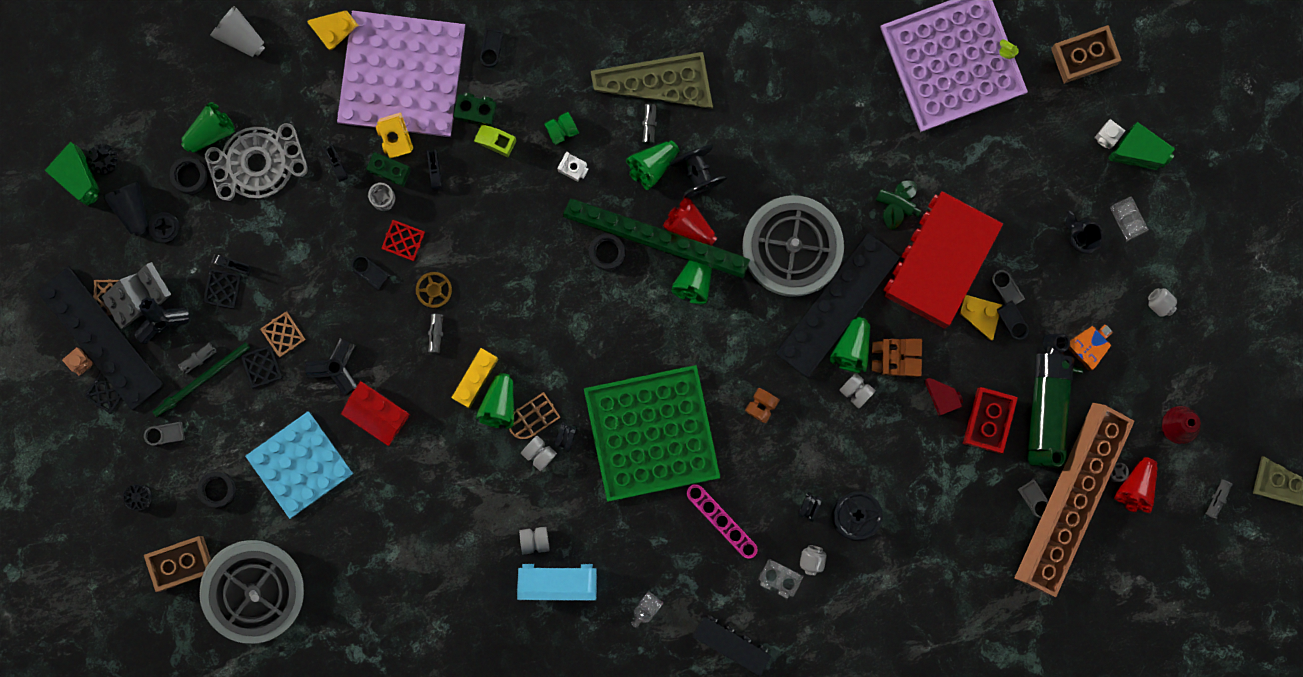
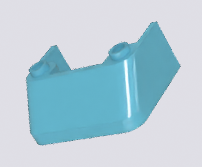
M522 564V568H518L517 600L597 599V568H593V564H581V568H534V564Z

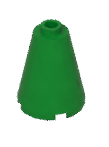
M209 102L181 138V145L187 152L191 151L194 153L235 132L233 130L235 127L225 112H219L217 110L219 106L215 103Z
M689 260L673 283L671 292L682 300L685 297L691 299L690 303L705 304L709 296L712 267Z
M857 317V319L851 321L831 354L830 361L832 364L835 365V362L840 364L839 368L850 372L860 373L861 369L866 372L868 367L870 324L865 318Z
M499 373V375L494 376L476 414V420L480 419L479 422L481 424L495 428L505 425V429L514 426L513 380L510 378V375Z

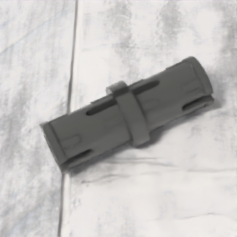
M645 104V118L642 122V126H644L642 143L645 144L648 142V136L649 144L655 143L657 105L654 104L651 106V112V104Z
M431 314L430 331H428V353L440 354L444 315Z
M209 342L199 351L191 353L192 356L178 364V366L186 375L196 366L204 364L203 361L217 353V351Z
M1221 479L1216 493L1211 497L1212 502L1205 513L1207 516L1214 519L1218 518L1223 504L1227 502L1226 498L1233 486L1232 483Z

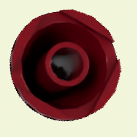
M1173 407L1163 416L1162 431L1166 438L1173 443H1189L1199 434L1200 418L1189 407Z

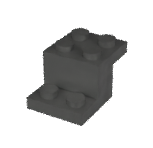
M151 262L146 264L136 274L116 282L102 296V299L120 329L128 327L136 318L144 316L139 308L143 299L147 297L154 298L160 306L171 296V293Z

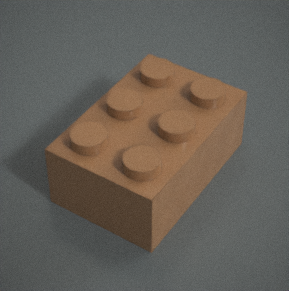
M1109 25L1054 44L1051 48L1064 84L1116 66L1122 61Z
M198 536L144 555L155 592H161L202 578L207 565L211 561L204 536Z

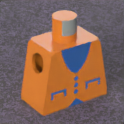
M1105 324L1098 331L1091 326L1070 340L1068 350L1088 371H1091L1111 347L1106 339L1113 332Z

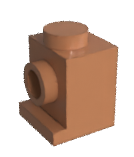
M75 348L62 359L72 372L77 373L78 376L94 364L80 348Z

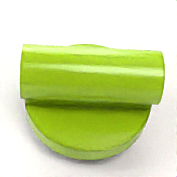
M1005 39L1000 41V56L1005 59H1012L1019 53L1017 46Z

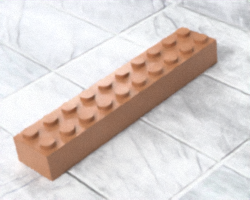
M1092 403L1015 575V579L1043 593L1057 597L1134 420L1106 405Z

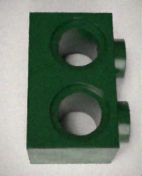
M470 93L458 94L454 112L455 120L493 126L497 104L492 98L483 96L482 99L474 98L475 95ZM464 103L472 105L469 111L461 109ZM481 108H490L489 114H480Z
M373 152L366 168L369 173L401 187H404L411 172L409 166L376 152Z

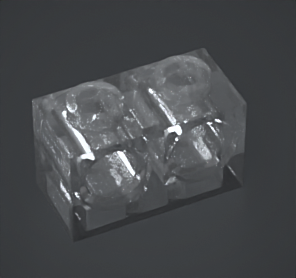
M1132 196L1110 207L1127 241L1148 231Z
M767 559L758 580L762 581L761 586L769 590L774 587L779 590L777 594L788 599L789 595L794 597L804 576ZM768 570L776 572L775 580H767L766 572ZM787 578L792 579L794 582L793 587L789 590L783 586V582Z

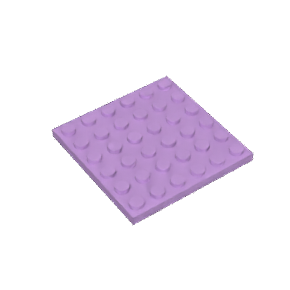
M949 0L880 26L920 132L1028 93L1015 57L1005 59L999 54L1001 49L1000 41L1002 39L1008 41L992 0Z
M352 11L351 16L359 26L348 37L337 123L376 128L380 118L401 112L408 132L451 137L465 24Z

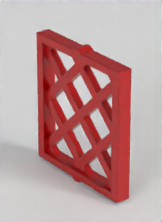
M392 220L381 249L414 261L425 232ZM395 225L398 231L391 234V229ZM398 225L404 226L406 228L400 230ZM408 230L410 236L403 238L401 232ZM411 230L417 231L418 233L412 235ZM399 234L401 240L395 242L393 236ZM420 235V240L416 243L414 237ZM388 238H391L393 244L386 246ZM412 239L414 245L407 247L405 241ZM403 242L405 249L399 251L396 245ZM394 246L395 249H396V252L393 251V250H390V249H388V248ZM415 247V253L411 256L409 249ZM407 251L409 257L401 253Z

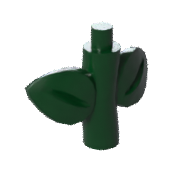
M914 181L899 183L896 186L895 193L881 189L876 201L888 205L883 212L885 224L891 230L896 229L903 222L905 214L910 217L912 214L919 217L922 210L916 208V204L911 202L917 192V186Z

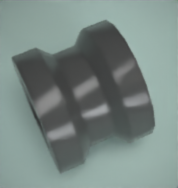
M1116 463L1109 479L1113 482L1124 481L1129 475L1128 467L1123 463Z

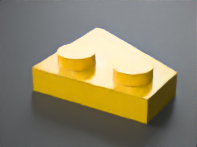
M348 11L307 21L329 50H333L359 26Z
M965 295L959 314L972 323L977 330L981 331L987 339L992 341L999 319L997 309L1002 304Z

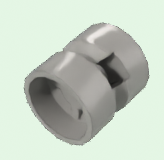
M385 183L374 184L368 192L369 201L380 211L389 210L395 204V194L389 185Z
M855 373L839 391L846 397H851V402L859 409L876 390L869 384H864V379L858 373Z
M535 436L521 452L528 461L533 460V465L540 472L557 454L550 446L545 447V442L538 436Z
M539 527L535 531L531 529L519 530L522 555L534 553L535 550L538 552L550 551L547 527Z

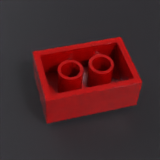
M982 387L977 388L963 444L1002 454L1018 397Z

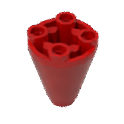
M685 197L679 204L680 207L678 209L674 207L669 212V218L664 222L663 227L672 233L712 246L717 239L714 235L715 233L695 204L688 197Z
M1143 458L1117 490L1114 499L1124 503L1129 511L1137 512V510L1151 513L1155 499L1158 463L1151 458Z

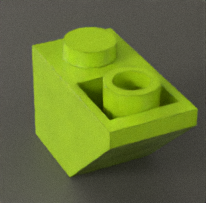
M482 124L474 142L509 157L516 143V138L497 128Z

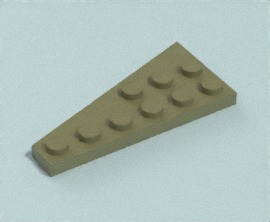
M703 52L591 71L594 91L713 109Z

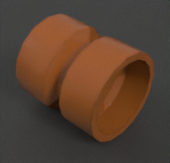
M758 388L753 396L754 401L748 404L745 412L761 422L767 423L772 415L770 411L776 408L780 400L767 391ZM758 404H761L764 407H766L765 410L763 411L760 408H758Z

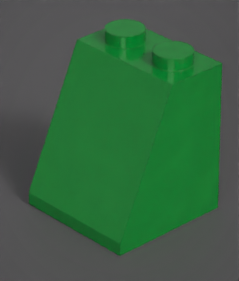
M1137 122L1127 131L1108 159L1114 162L1157 170L1160 167L1164 168L1166 164L1170 163L1174 157L1172 152L1175 148Z
M70 142L45 171L76 199L88 206L98 199L100 190L83 151Z

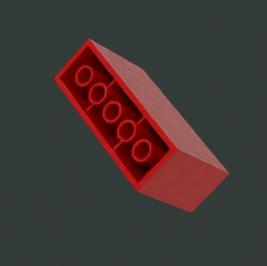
M941 191L939 195L935 194L930 201L928 207L931 209L922 216L919 222L922 226L913 233L910 239L913 243L904 250L901 256L904 260L896 265L892 273L895 277L887 282L884 288L886 292L884 297L945 329L950 326L1003 223Z

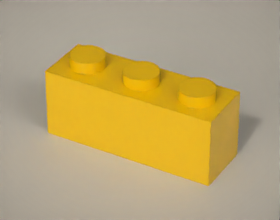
M480 348L453 394L452 399L470 409L499 359Z

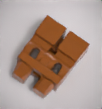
M883 339L871 344L872 353H881V361H871V371L889 376L921 377L922 359H915V357L920 358L922 356V339Z

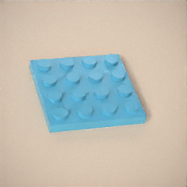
M309 411L245 456L289 519L353 474Z

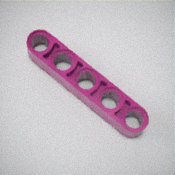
M692 485L688 488L687 497L744 558H753L757 554L758 549L747 534L700 485ZM698 488L701 491V496L698 499H693L690 496L691 489ZM706 502H711L714 505L713 512L706 513L703 505ZM719 516L726 517L727 525L725 527L717 525L716 521ZM737 530L740 532L741 537L738 541L731 540V531ZM747 544L752 545L754 548V552L749 556L743 552V548Z

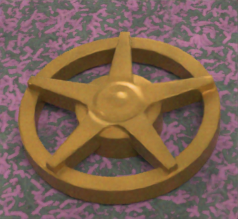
M426 273L417 282L416 295L419 301L427 307H441L451 297V283L441 273ZM431 275L440 276L445 280L438 284L432 281ZM428 277L429 284L427 287L419 289L422 280ZM446 282L449 287L447 297L441 293V287ZM419 292H427L428 296H430L429 303L421 299ZM440 296L445 299L440 304L431 305L433 298Z

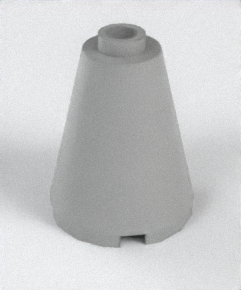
M235 6L228 11L219 22L217 28L215 27L210 34L213 38L251 57L254 55L259 56L265 48L262 46L264 41Z

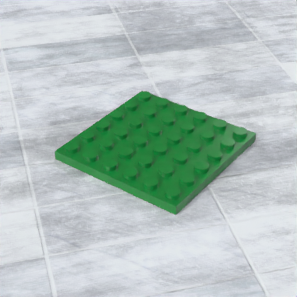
M697 365L584 388L607 502L720 478Z

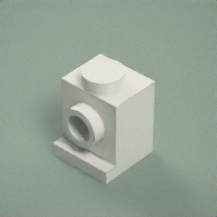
M568 152L565 153L557 168L558 172L577 182L580 178L584 179L588 172V168H586L587 163ZM576 164L578 167L576 170H572L570 166Z

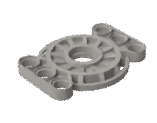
M288 123L282 124L278 128L277 133L265 127L245 128L228 140L223 151L216 147H211L205 153V159L216 193L223 201L232 200L236 192L248 198L260 199L269 197L286 185L291 174L295 177H303L308 171L296 130ZM286 127L292 129V135L287 138L282 136V130ZM258 130L269 132V134L258 133ZM249 131H253L252 133H248V134H245V135L241 136V134H244V133L249 132ZM238 137V139L230 147L232 141ZM289 146H297V154L289 155L287 151ZM217 151L220 157L217 161L213 162L209 159V155L211 152ZM254 154H261L266 159L264 169L258 172L252 171L248 167V160ZM295 164H303L304 170L301 173H295L293 170ZM223 169L225 171L223 179L215 177L217 170ZM284 178L282 184L276 188L275 185H277L280 182V180ZM224 187H229L231 189L230 196L222 197L221 190ZM269 189L273 190L267 194L261 195L262 191H267ZM245 190H248L251 192H256V195H249L244 192Z

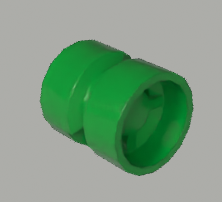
M568 111L561 114L558 121L552 119L544 123L554 145L565 141V136L570 138L579 134Z

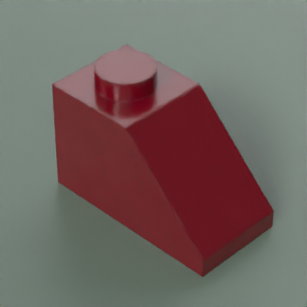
M931 378L924 380L938 416L962 407V396L960 392H956L955 388Z

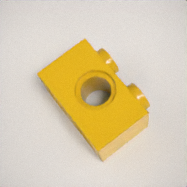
M401 112L378 120L376 130L378 135L382 136L384 142L382 143V148L389 158L410 153L413 150V145ZM395 132L398 135V139H391L389 133Z

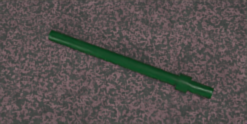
M245 342L174 396L166 398L162 405L152 411L153 414L158 417L166 410L174 408L177 402L249 350L248 344Z

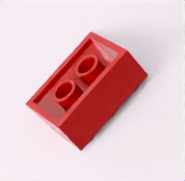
M361 381L349 397L341 413L344 417L387 446L391 444L410 416L409 413Z

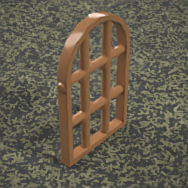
M543 392L522 407L517 408L514 412V415L517 413L519 416L514 425L522 421L525 425L524 428L516 434L512 432L511 428L509 430L519 439H528L561 417ZM544 395L546 401L536 407L533 401ZM549 403L552 410L542 416L539 412L540 408ZM531 404L532 410L522 416L519 411ZM536 412L539 416L538 419L528 425L525 421L526 417ZM555 412L558 417L547 424L544 420L546 419L545 417ZM542 421L545 426L533 433L531 430L532 426ZM527 429L531 434L527 437L518 436Z

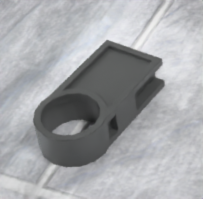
M999 270L993 274L991 283L1005 304L1012 300L1016 305L1025 299L1007 271ZM998 273H1003L1007 276L1008 284L1005 287H999L995 283V276Z
M182 422L149 427L145 430L144 439L147 444L152 446L185 440ZM152 429H157L161 433V438L157 443H151L148 440V433Z
M1031 480L1020 487L1018 491L1033 515L1041 518L1042 516L1036 513L1035 506L1038 502L1048 504L1049 501L1036 481Z

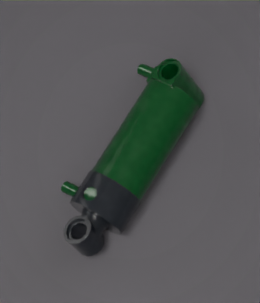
M1064 333L1046 335L1043 339V347L1047 353L1036 354L1027 460L1031 466L1062 468L1068 459L1065 448L1071 382L1073 380V373L1082 374L1083 367L1074 366V357L1064 355V352L1070 346L1069 337Z

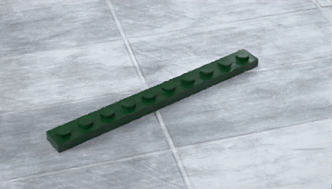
M571 198L563 214L564 218L741 278L744 277L750 263L749 258Z

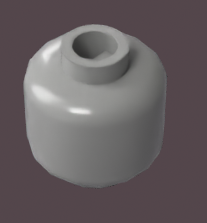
M1165 288L1155 289L1148 297V306L1160 317L1170 316L1177 309V299Z
M810 545L802 551L800 567L805 570L806 574L816 575L824 570L827 555L823 548Z

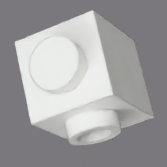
M1110 119L1095 138L1100 145L1110 149L1123 135L1125 130Z

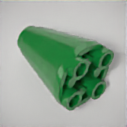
M673 141L663 142L629 156L626 162L630 166L631 171L629 174L634 181L639 180L646 190L652 188L668 169L670 162L676 159L677 154L680 153L678 146Z

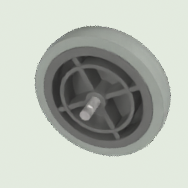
M784 196L763 205L750 219L743 237V255L750 259L748 269L752 276L766 289L784 296H803L824 287L837 273L844 254L843 234L834 215L821 203L803 196Z
M257 540L237 542L221 550L207 565L200 584V603L208 622L226 638L240 643H261L282 634L298 616L304 595L302 576L294 560L281 548Z

